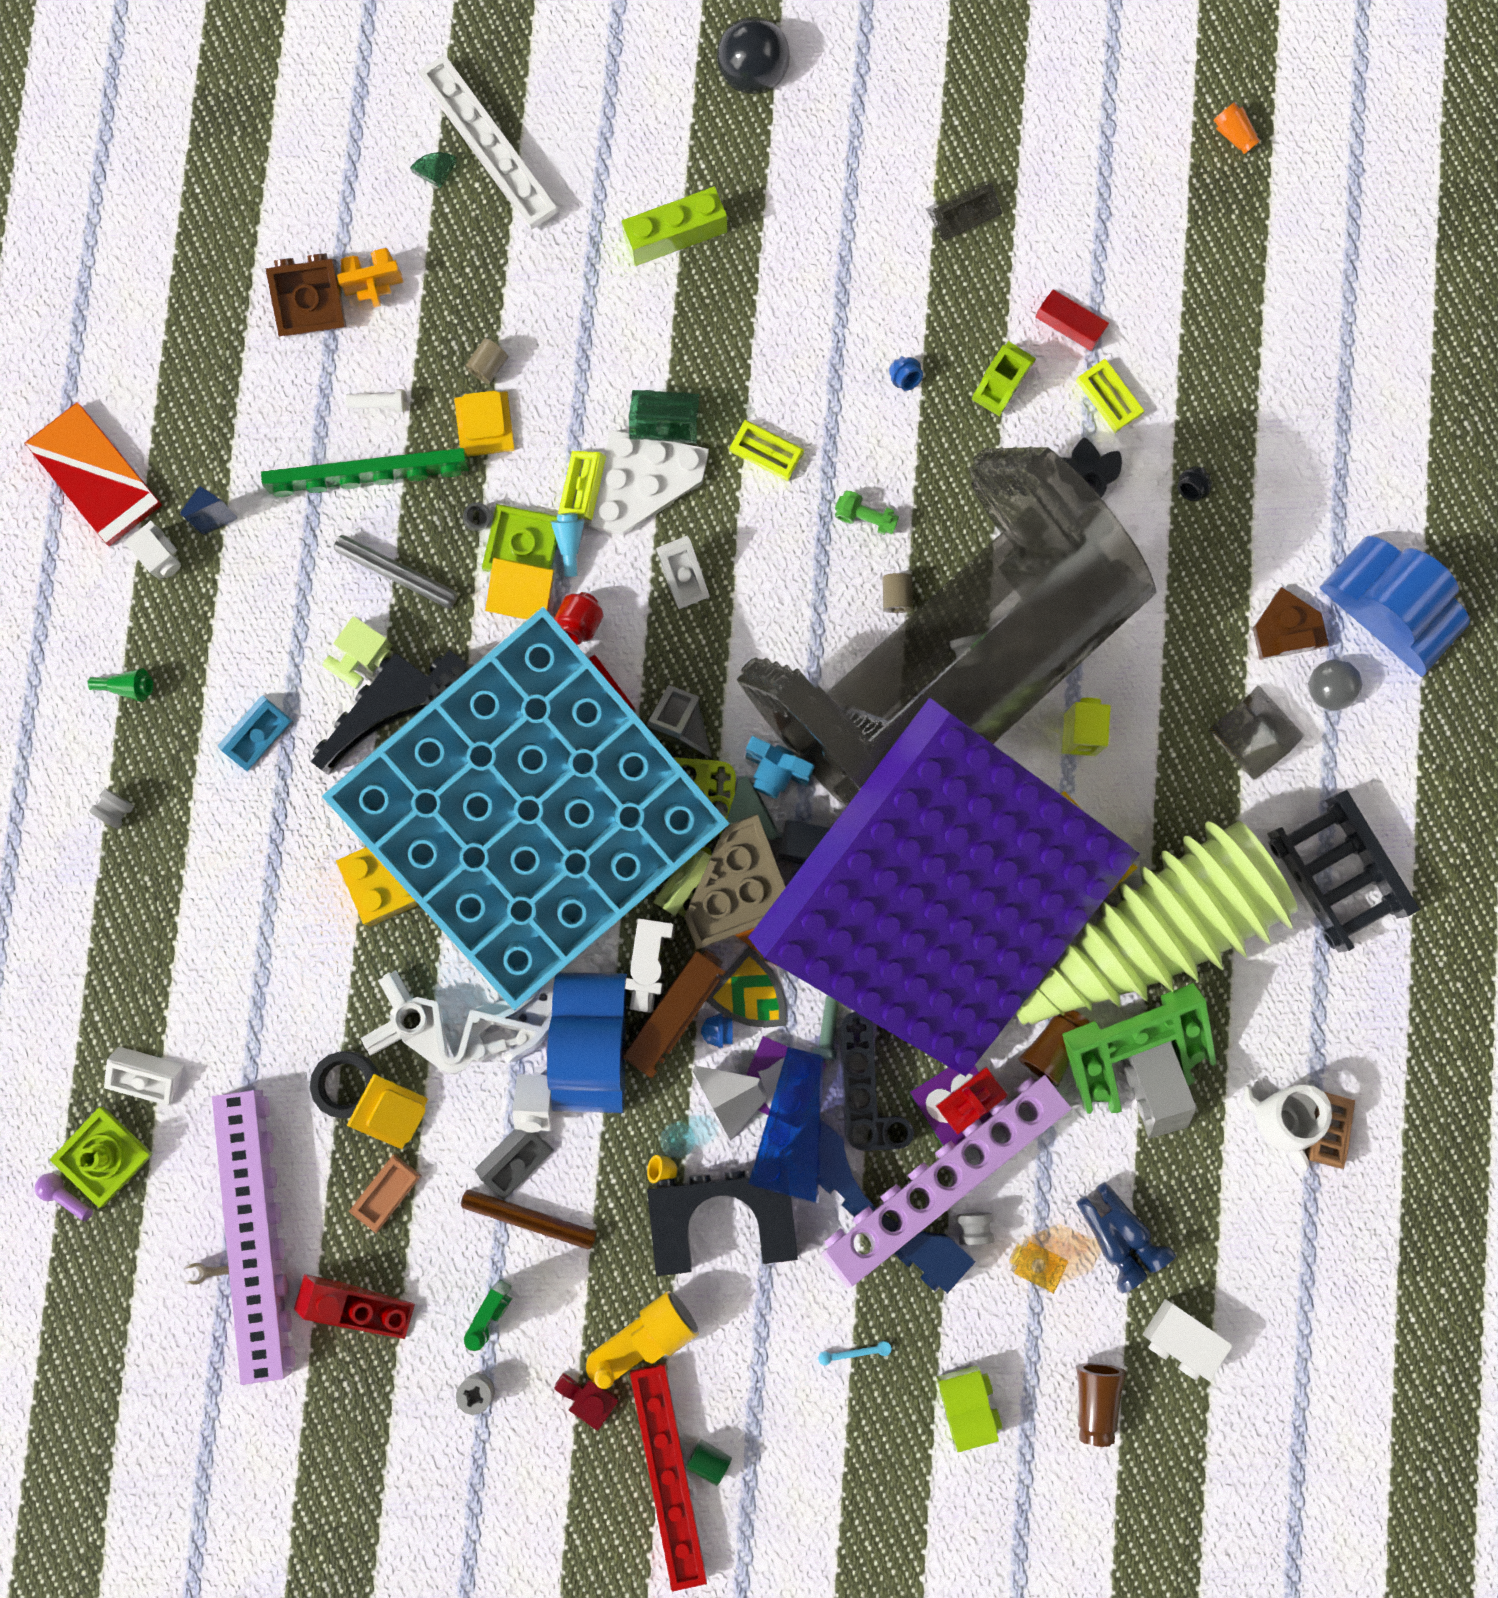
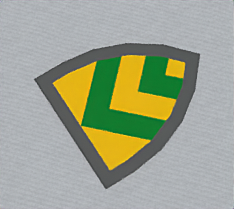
M748 946L720 978V981L706 1001L718 1012L723 1013L724 1016L732 1017L733 1021L747 1026L763 1028L785 1026L786 1004L781 985L773 970L765 961H760V956Z

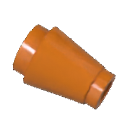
M1235 102L1213 120L1218 126L1216 130L1241 150L1243 154L1260 142L1243 106L1239 108Z

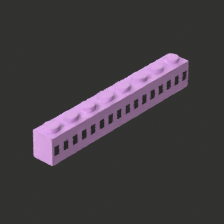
M263 1089L212 1096L240 1385L282 1380L292 1373L291 1368L295 1367L296 1357L294 1347L289 1346L288 1332L292 1329V1318L290 1311L285 1310L284 1296L288 1294V1280L286 1274L281 1273L280 1260L284 1259L285 1251L283 1240L278 1238L277 1224L281 1221V1211L279 1203L274 1202L273 1188L277 1187V1173L275 1167L270 1166L269 1153L273 1152L274 1144L272 1133L267 1131L266 1117L270 1115L269 1100L267 1096H263Z

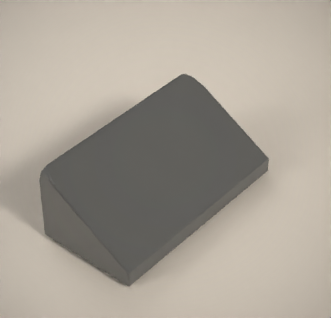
M514 1129L475 1168V1171L484 1184L505 1200L554 1149L538 1132L531 1133Z

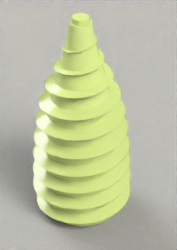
M1207 821L1205 823L1207 841L1203 844L1198 843L1189 836H1184L1185 855L1178 859L1169 852L1162 851L1163 870L1159 874H1155L1148 868L1141 866L1142 886L1136 891L1120 882L1119 889L1122 901L1116 907L1104 901L1099 907L1102 918L1095 926L1086 922L1082 928L1083 936L1074 946L1068 945L1064 956L1050 968L1018 1009L1016 1015L1022 1025L1028 1022L1032 1025L1059 1014L1064 1016L1065 1012L1085 1006L1092 1012V1004L1109 999L1120 1008V995L1136 992L1148 1002V985L1160 982L1174 993L1172 976L1182 972L1187 973L1199 982L1198 964L1209 960L1223 970L1221 953L1234 949L1247 958L1245 941L1247 939L1257 936L1271 945L1268 928L1278 922L1293 930L1290 915L1297 912L1298 907L1286 880L1267 850L1244 823L1237 821L1223 830L1216 824Z

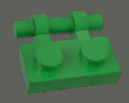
M501 1279L488 1292L464 1336V1345L470 1351H478L487 1343L491 1336V1330L488 1326L492 1320L495 1322L499 1321L513 1299L507 1295L512 1286Z

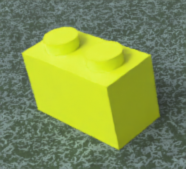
M1091 697L1080 698V702H1075L1064 713L1062 754L1096 757L1107 748L1111 705L1101 704V699Z

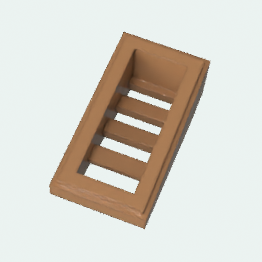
M1325 1092L1332 1105L1343 1107L1342 1114L1332 1112V1119L1340 1121L1339 1128L1330 1126L1327 1132L1337 1135L1336 1142L1321 1138L1314 1145L1305 1149V1155L1310 1161L1344 1170L1355 1100ZM1316 1106L1314 1111L1316 1119L1320 1115L1318 1106ZM1321 1145L1334 1148L1333 1154L1320 1152Z

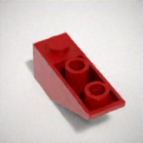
M304 1274L294 1310L303 1320L405 1339L415 1304L340 1281Z

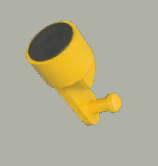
M666 1291L643 1308L638 1319L588 1356L586 1361L587 1375L595 1382L597 1387L607 1389L612 1386L617 1378L643 1359L653 1364L665 1354L672 1356L699 1336L697 1324L684 1303L674 1293Z

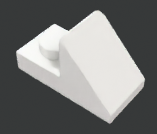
M688 536L656 548L661 561L660 566L678 609L710 597Z

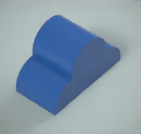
M1373 536L1364 537L1318 587L1420 677L1430 670L1470 623L1466 610L1454 598L1459 592L1458 584L1444 565L1425 552L1413 548H1406L1400 551L1387 541Z
M558 972L555 975L552 1017L547 1044L548 1089L551 1090L553 1112L624 1113L625 1059H623L626 1051L627 989H625L627 974Z

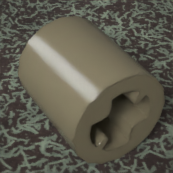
M484 338L465 364V368L482 382L490 384L509 356L499 345Z
M892 573L882 576L883 611L887 613H906L912 611V575Z

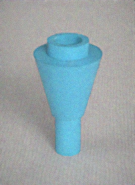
M577 513L557 514V520L551 521L561 555H563L565 577L578 576L576 554L579 551L585 520L578 519Z

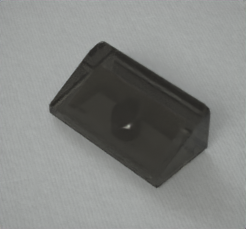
M982 181L926 208L942 241L1002 214L993 184L988 181Z

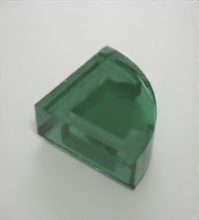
M434 152L416 160L410 169L413 174L441 188L457 160L454 155Z

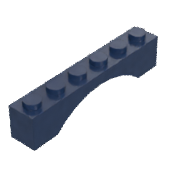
M815 1114L788 1144V1147L793 1151L789 1157L803 1170L810 1166L819 1175L815 1181L830 1195L836 1190L845 1199L841 1205L853 1217L868 1206L874 1211L876 1207L863 1194L852 1175L846 1158L843 1138ZM883 1214V1227L890 1232H895L898 1228V1222ZM921 1231L894 1253L907 1267L910 1268L913 1263L924 1272L920 1278L934 1292L941 1288L947 1294L976 1262L945 1233Z

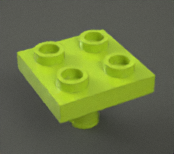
M99 1107L49 1160L98 1208H102L153 1154L105 1107Z

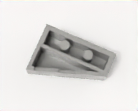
M1171 1041L1123 1059L1126 1066L1124 1068L1129 1086L1133 1089L1148 1139L1187 1128L1197 1107Z

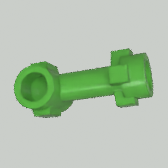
M846 490L843 496H839L835 506V517L838 520L853 524L857 517L879 526L877 533L893 535L900 517L894 514V510L886 508L885 512L881 513L861 505L863 497L852 491Z

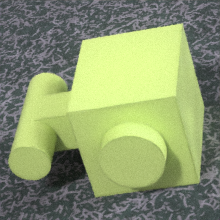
M352 616L333 643L340 651L345 653V656L341 661H338L329 655L324 660L322 666L355 689H358L364 681L362 676L354 672L359 664L374 672L384 659L390 658V648L393 645L387 638Z

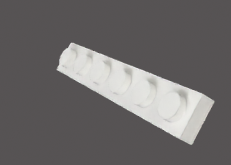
M445 54L417 72L419 79L528 228L533 230L557 214L556 205Z

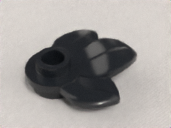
M1086 437L1082 438L1074 447L1071 458L1058 457L1055 460V470L1058 478L1064 484L1072 487L1075 496L1086 503H1094L1100 500L1106 492L1107 485L1119 477L1122 467L1120 451H1112L1100 456L1096 447ZM1086 482L1092 483L1095 490L1088 492L1084 489L1083 484Z

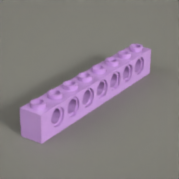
M1045 1075L1036 1081L1031 1076L1015 1088L1019 1093L1018 1096L1010 1102L1005 1098L989 1110L993 1116L983 1124L978 1119L964 1129L962 1133L965 1135V1138L955 1145L951 1140L935 1152L939 1158L929 1167L925 1162L916 1167L908 1174L911 1181L901 1189L895 1184L880 1196L884 1203L874 1211L868 1206L852 1219L856 1225L847 1233H844L840 1228L824 1241L828 1248L821 1254L847 1288L857 1284L1072 1109ZM1020 1104H1025L1031 1108L1033 1118L1030 1122L1020 1117L1018 1112ZM994 1125H998L1005 1130L1006 1141L1004 1143H999L992 1137V1127ZM966 1147H973L978 1151L980 1160L977 1165H972L965 1159L964 1152ZM940 1168L951 1172L953 1182L950 1187H945L939 1183L937 1173ZM912 1190H918L924 1194L926 1204L923 1209H916L910 1203L909 1198ZM885 1212H891L897 1217L898 1228L895 1232H890L883 1227L882 1216ZM857 1234H863L869 1238L871 1248L867 1254H860L854 1248V1238Z

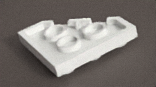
M610 430L605 451L606 460L593 519L590 521V529L624 536L633 530L634 526L672 505L676 499L688 491L692 492L703 484L709 449Z

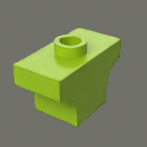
M1008 341L1005 346L1002 345L989 365L971 400L1000 417L1037 358Z

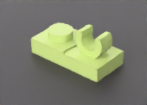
M702 850L695 853L672 873L653 903L674 916L679 914L684 917L686 913L683 907L684 902L692 899L694 895L692 890L698 886L711 856Z

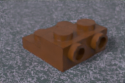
M327 253L308 255V262L295 264L294 258L274 260L275 267L265 268L279 337L347 327L341 299L342 288L337 274H339L336 259H328Z

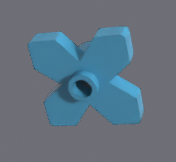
M754 736L751 737L746 747L747 753L745 758L759 765L753 776L755 782L752 787L755 790L777 799L780 792H785L790 780L807 787L813 775L815 765L794 756L795 753L780 745L774 747Z

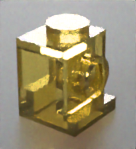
M1026 1238L1022 1245L1016 1244L1009 1259V1263L1013 1264L1010 1271L1053 1294L1069 1262L1064 1257ZM1036 1259H1042L1044 1263L1042 1270L1039 1272L1032 1270V1263Z

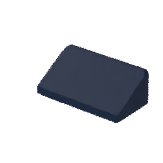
M201 486L196 489L180 512V515L203 535L238 518L221 499Z

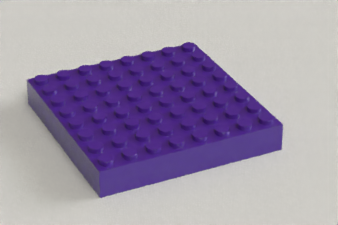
M929 698L748 938L765 959L966 1077L1140 853L948 710Z

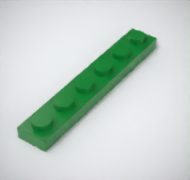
M464 448L260 472L262 486L269 494H273L276 497H288L294 494L293 491L307 490L309 493H321L327 491V487L340 486L343 489L359 488L361 483L374 482L376 485H389L394 483L395 479L407 478L409 481H423L429 475L441 474L443 477H457L461 475V472L470 470L468 456Z

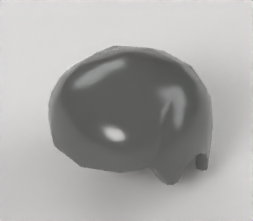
M1339 659L1328 660L1318 665L1313 670L1308 682L1310 697L1319 707L1329 709L1330 711H1339L1353 705L1359 698L1363 685L1360 672L1350 662Z

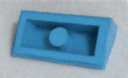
M262 695L218 744V748L248 772L293 720Z

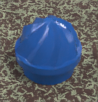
M901 356L899 359H895L889 367L892 384L897 388H902L904 391L914 389L923 378L921 364L912 357Z
M718 1013V1015L705 1020L701 1027V1034L707 1044L717 1046L718 1048H723V1045L733 1044L732 1017H723V1013Z

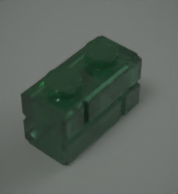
M632 390L629 410V439L697 443L700 394Z

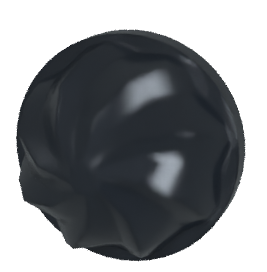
M1197 466L1183 471L1177 485L1179 493L1189 501H1199L1201 498L1206 497L1211 491V473H1207L1204 467Z

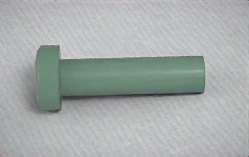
M830 996L825 998L819 1047L813 1048L812 1052L813 1057L824 1060H835L837 1056V1051L832 1050L839 1002Z

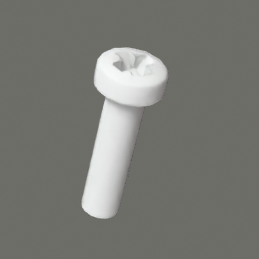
M395 389L394 394H346L345 403L347 408L395 407L396 412H405L407 409V394L404 389Z

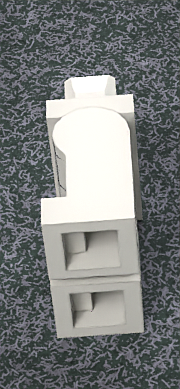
M638 919L631 962L632 978L626 979L625 989L632 990L631 1010L651 1013L654 1008L655 995L663 994L665 983H658L664 975L661 956L664 938L674 939L676 928L674 924Z

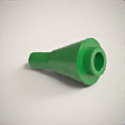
M144 668L109 677H89L87 682L89 690L109 691L110 693L139 702L146 701L153 691V679Z

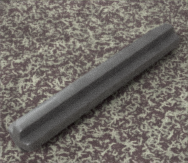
M340 535L333 548L337 553L448 609H451L457 600L458 594L453 589L345 535Z

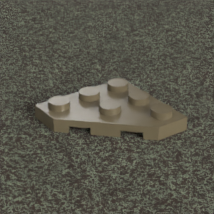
M758 813L733 822L723 829L684 917L697 949L755 928L786 888Z

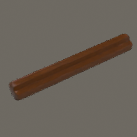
M470 1189L464 1192L460 1206L463 1209L587 1250L593 1247L596 1239L595 1230Z

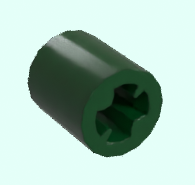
M700 1439L685 1468L717 1487L723 1479L732 1461V1457Z

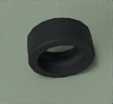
M340 1051L329 1054L318 1062L311 1074L309 1088L312 1100L320 1111L331 1117L350 1118L360 1099L354 1104L347 1106L338 1105L333 1102L325 1089L326 1077L330 1070L344 1063L352 1064L358 1067L364 1074L366 1087L373 1074L379 1076L378 1069L374 1063L359 1052Z

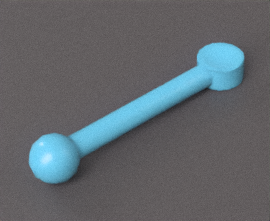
M881 1341L874 1347L833 1354L823 1351L819 1354L818 1361L821 1365L827 1366L831 1361L876 1353L887 1356L891 1353L892 1348L887 1341Z

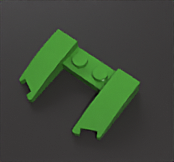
M1194 983L1174 990V993L1171 991L1161 995L1163 1006L1112 1026L1100 1029L1094 1021L1062 1034L1075 1082L1087 1114H1092V1102H1109L1108 1109L1111 1113L1122 1112L1112 1064L1171 1041L1188 1086L1196 1081L1190 1069L1206 1058L1212 1066L1216 1064L1206 1000Z

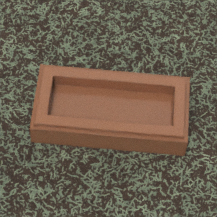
M396 1154L392 1155L349 1212L372 1231L378 1233L422 1175Z

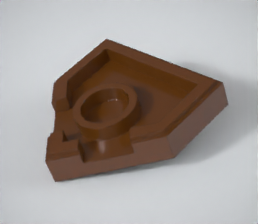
M1283 587L1276 591L1270 603L1253 626L1259 660L1324 649L1329 646L1322 613Z

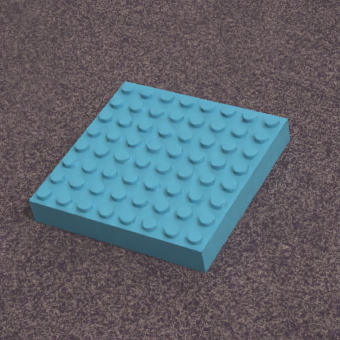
M544 607L536 611L321 796L514 1011L730 824Z

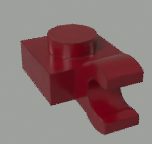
M564 1372L554 1387L558 1393L573 1400L568 1411L597 1431L619 1399L607 1389L597 1387L590 1378L582 1386Z

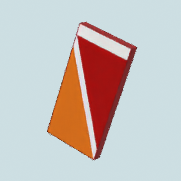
M76 402L24 442L109 547L162 506L161 502L79 402Z

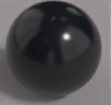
M755 16L741 18L732 23L720 38L717 47L719 71L723 79L739 92L746 94L767 92L775 88L782 81L788 70L790 50L787 39L781 29L770 20Z

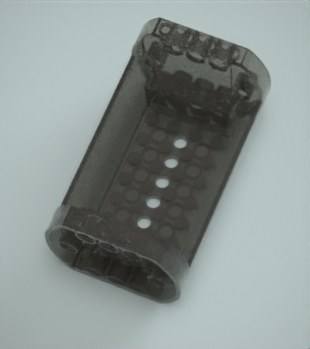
M987 447L975 455L972 459L974 464L968 468L973 480L971 486L984 510L1001 534L827 693L820 686L815 688L798 668L792 670L788 665L782 667L778 661L771 663L768 658L762 660L755 657L742 667L741 672L743 674L736 680L748 699L789 750L795 753L796 757L815 765L813 771L814 778L845 809L929 698L994 744L1157 593L1147 563L1125 528L1094 489L1049 447H1000L991 449ZM983 634L956 659V653L951 649L950 641Z

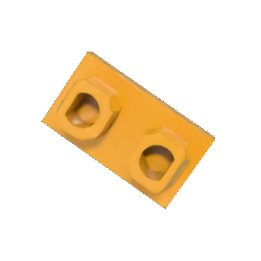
M388 248L374 250L371 253L374 266L362 268L358 256L341 258V273L337 274L345 296L357 294L359 301L371 299L374 308L381 307L380 296L391 294L390 286L404 283L396 260L393 261Z

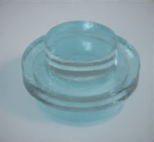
M675 1122L669 1124L662 1131L660 1144L668 1156L682 1158L693 1150L695 1135L688 1125Z

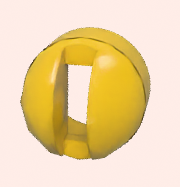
M654 1155L648 1164V1179L651 1183H657L660 1180L675 1178L678 1168L671 1158Z

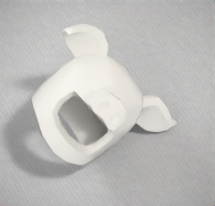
M1299 1084L1279 1090L1260 1102L1253 1097L1251 1085H1246L1243 1093L1244 1102L1247 1109L1256 1116L1259 1133L1274 1148L1290 1153L1293 1161L1302 1170L1307 1171L1309 1161L1303 1150L1314 1145L1326 1134L1332 1119L1331 1103L1325 1092L1315 1086ZM1316 1106H1318L1320 1112L1317 1119L1314 1114Z

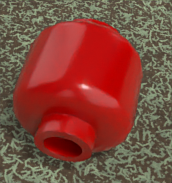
M586 592L565 596L554 617L555 621L576 645L581 644V642L591 641L604 617L602 608L597 604L598 600Z

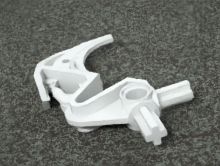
M395 970L392 973L385 974L383 978L378 980L393 1007L389 1016L391 1021L360 1039L370 1056L402 1039L406 1045L440 1070L452 1074L464 1071L471 1064L472 1060L482 1061L487 1055L507 1050V1047L518 1044L519 1047L504 1055L507 1063L515 1062L535 1051L548 1037L552 1017L555 976L515 1011L505 1000L476 1006L475 1011L470 1010L458 1054L455 1058H449L441 1005L433 1000L419 997L412 998L398 972ZM541 994L548 996L546 1001L539 999ZM412 1012L419 1013L421 1016L419 1025L413 1029H406L404 1027L405 1017ZM522 1014L527 1015L525 1022L519 1020ZM493 1025L519 1031L516 1038L506 1041L501 1039L484 1044L479 1037L484 1030Z

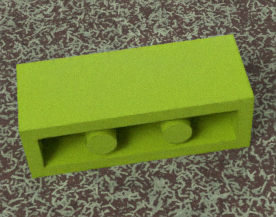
M715 186L621 220L623 237L635 266L727 233V215Z

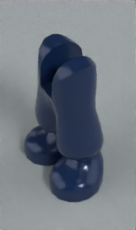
M1104 1181L1096 1187V1190L1103 1202L1111 1210L1109 1213L1101 1218L1096 1207L1091 1204L1085 1195L1077 1200L1076 1204L1092 1230L1105 1259L1110 1264L1116 1265L1119 1269L1116 1286L1124 1294L1140 1285L1147 1278L1143 1268L1130 1255L1131 1249L1136 1251L1149 1273H1154L1168 1265L1176 1258V1254L1171 1247L1155 1246L1152 1244L1150 1230L1130 1211L1115 1191Z

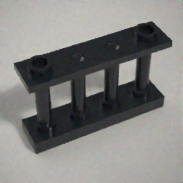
M1347 789L1325 800L1329 806L1326 813L1288 835L1283 827L1267 833L1270 838L1268 844L1271 851L1278 859L1282 858L1323 926L1324 931L1322 933L1325 941L1332 949H1336L1338 953L1354 949L1355 947L1349 936L1387 914L1395 915L1399 919L1409 917L1420 910ZM1333 824L1340 825L1347 836L1345 837V842L1311 862L1304 864L1295 846ZM1351 854L1358 855L1365 866L1363 867V872L1329 892L1322 894L1313 876ZM1369 884L1376 885L1383 895L1381 898L1382 902L1341 925L1331 906Z

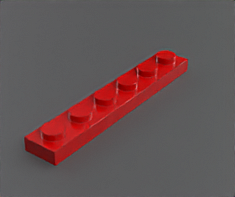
M662 1363L630 1370L671 1592L706 1585L707 1576L666 1365Z

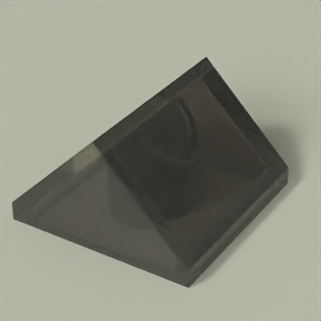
M1259 685L1208 729L1210 734L1253 781L1290 753L1305 736Z

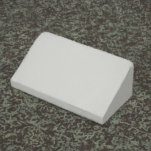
M118 1047L107 1059L104 1088L171 1107L182 1075L183 1064Z

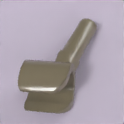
M201 1263L188 1264L184 1269L194 1267L198 1270L199 1276L195 1281H185L184 1283L187 1285H197L212 1276L228 1275L229 1266L205 1267Z

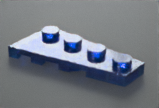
M791 1047L787 1048L748 1183L757 1188L819 1204L820 1111L824 1058L821 1055Z

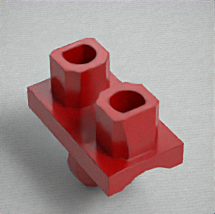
M985 1067L935 1106L958 1135L1008 1097V1095L995 1080L988 1068Z

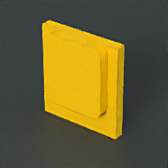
M507 391L470 393L454 398L460 448H464L468 457L515 451Z
M494 557L485 611L526 620L541 607L548 611L553 587L554 569Z
M373 1074L347 1126L403 1149L405 1143L411 1140L425 1114V1105L428 1098Z

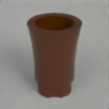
M1075 1010L1065 1012L1064 1016L1059 1014L1052 1017L1045 1029L1018 1057V1060L1037 1077L1041 1078L1045 1075L1053 1086L1059 1087L1070 1064L1062 1034L1089 1024L1090 1021Z
M1078 1364L1076 1372L1079 1399V1440L1084 1444L1096 1447H1110L1115 1443V1432L1118 1430L1121 1394L1127 1372L1122 1368L1107 1364Z

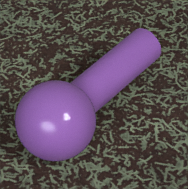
M46 1173L37 1179L34 1189L39 1199L47 1202L55 1200L83 1222L92 1216L93 1210L64 1189V1182L59 1175Z

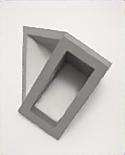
M668 685L648 721L647 728L655 737L712 758L698 703L700 697Z
M696 1065L693 1069L696 1079L731 1141L767 1099L768 1094L760 1078Z

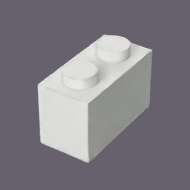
M1166 1299L1142 1334L1151 1341L1148 1346L1150 1350L1167 1360L1169 1355L1178 1359L1181 1362L1178 1369L1196 1381L1200 1375L1211 1381L1233 1346Z

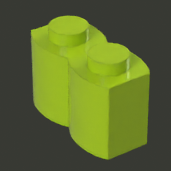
M976 1365L936 1376L951 1436L957 1452L999 1442L997 1431L1003 1430L997 1408L991 1409L988 1396L993 1394V1389L988 1373L981 1374L980 1369Z

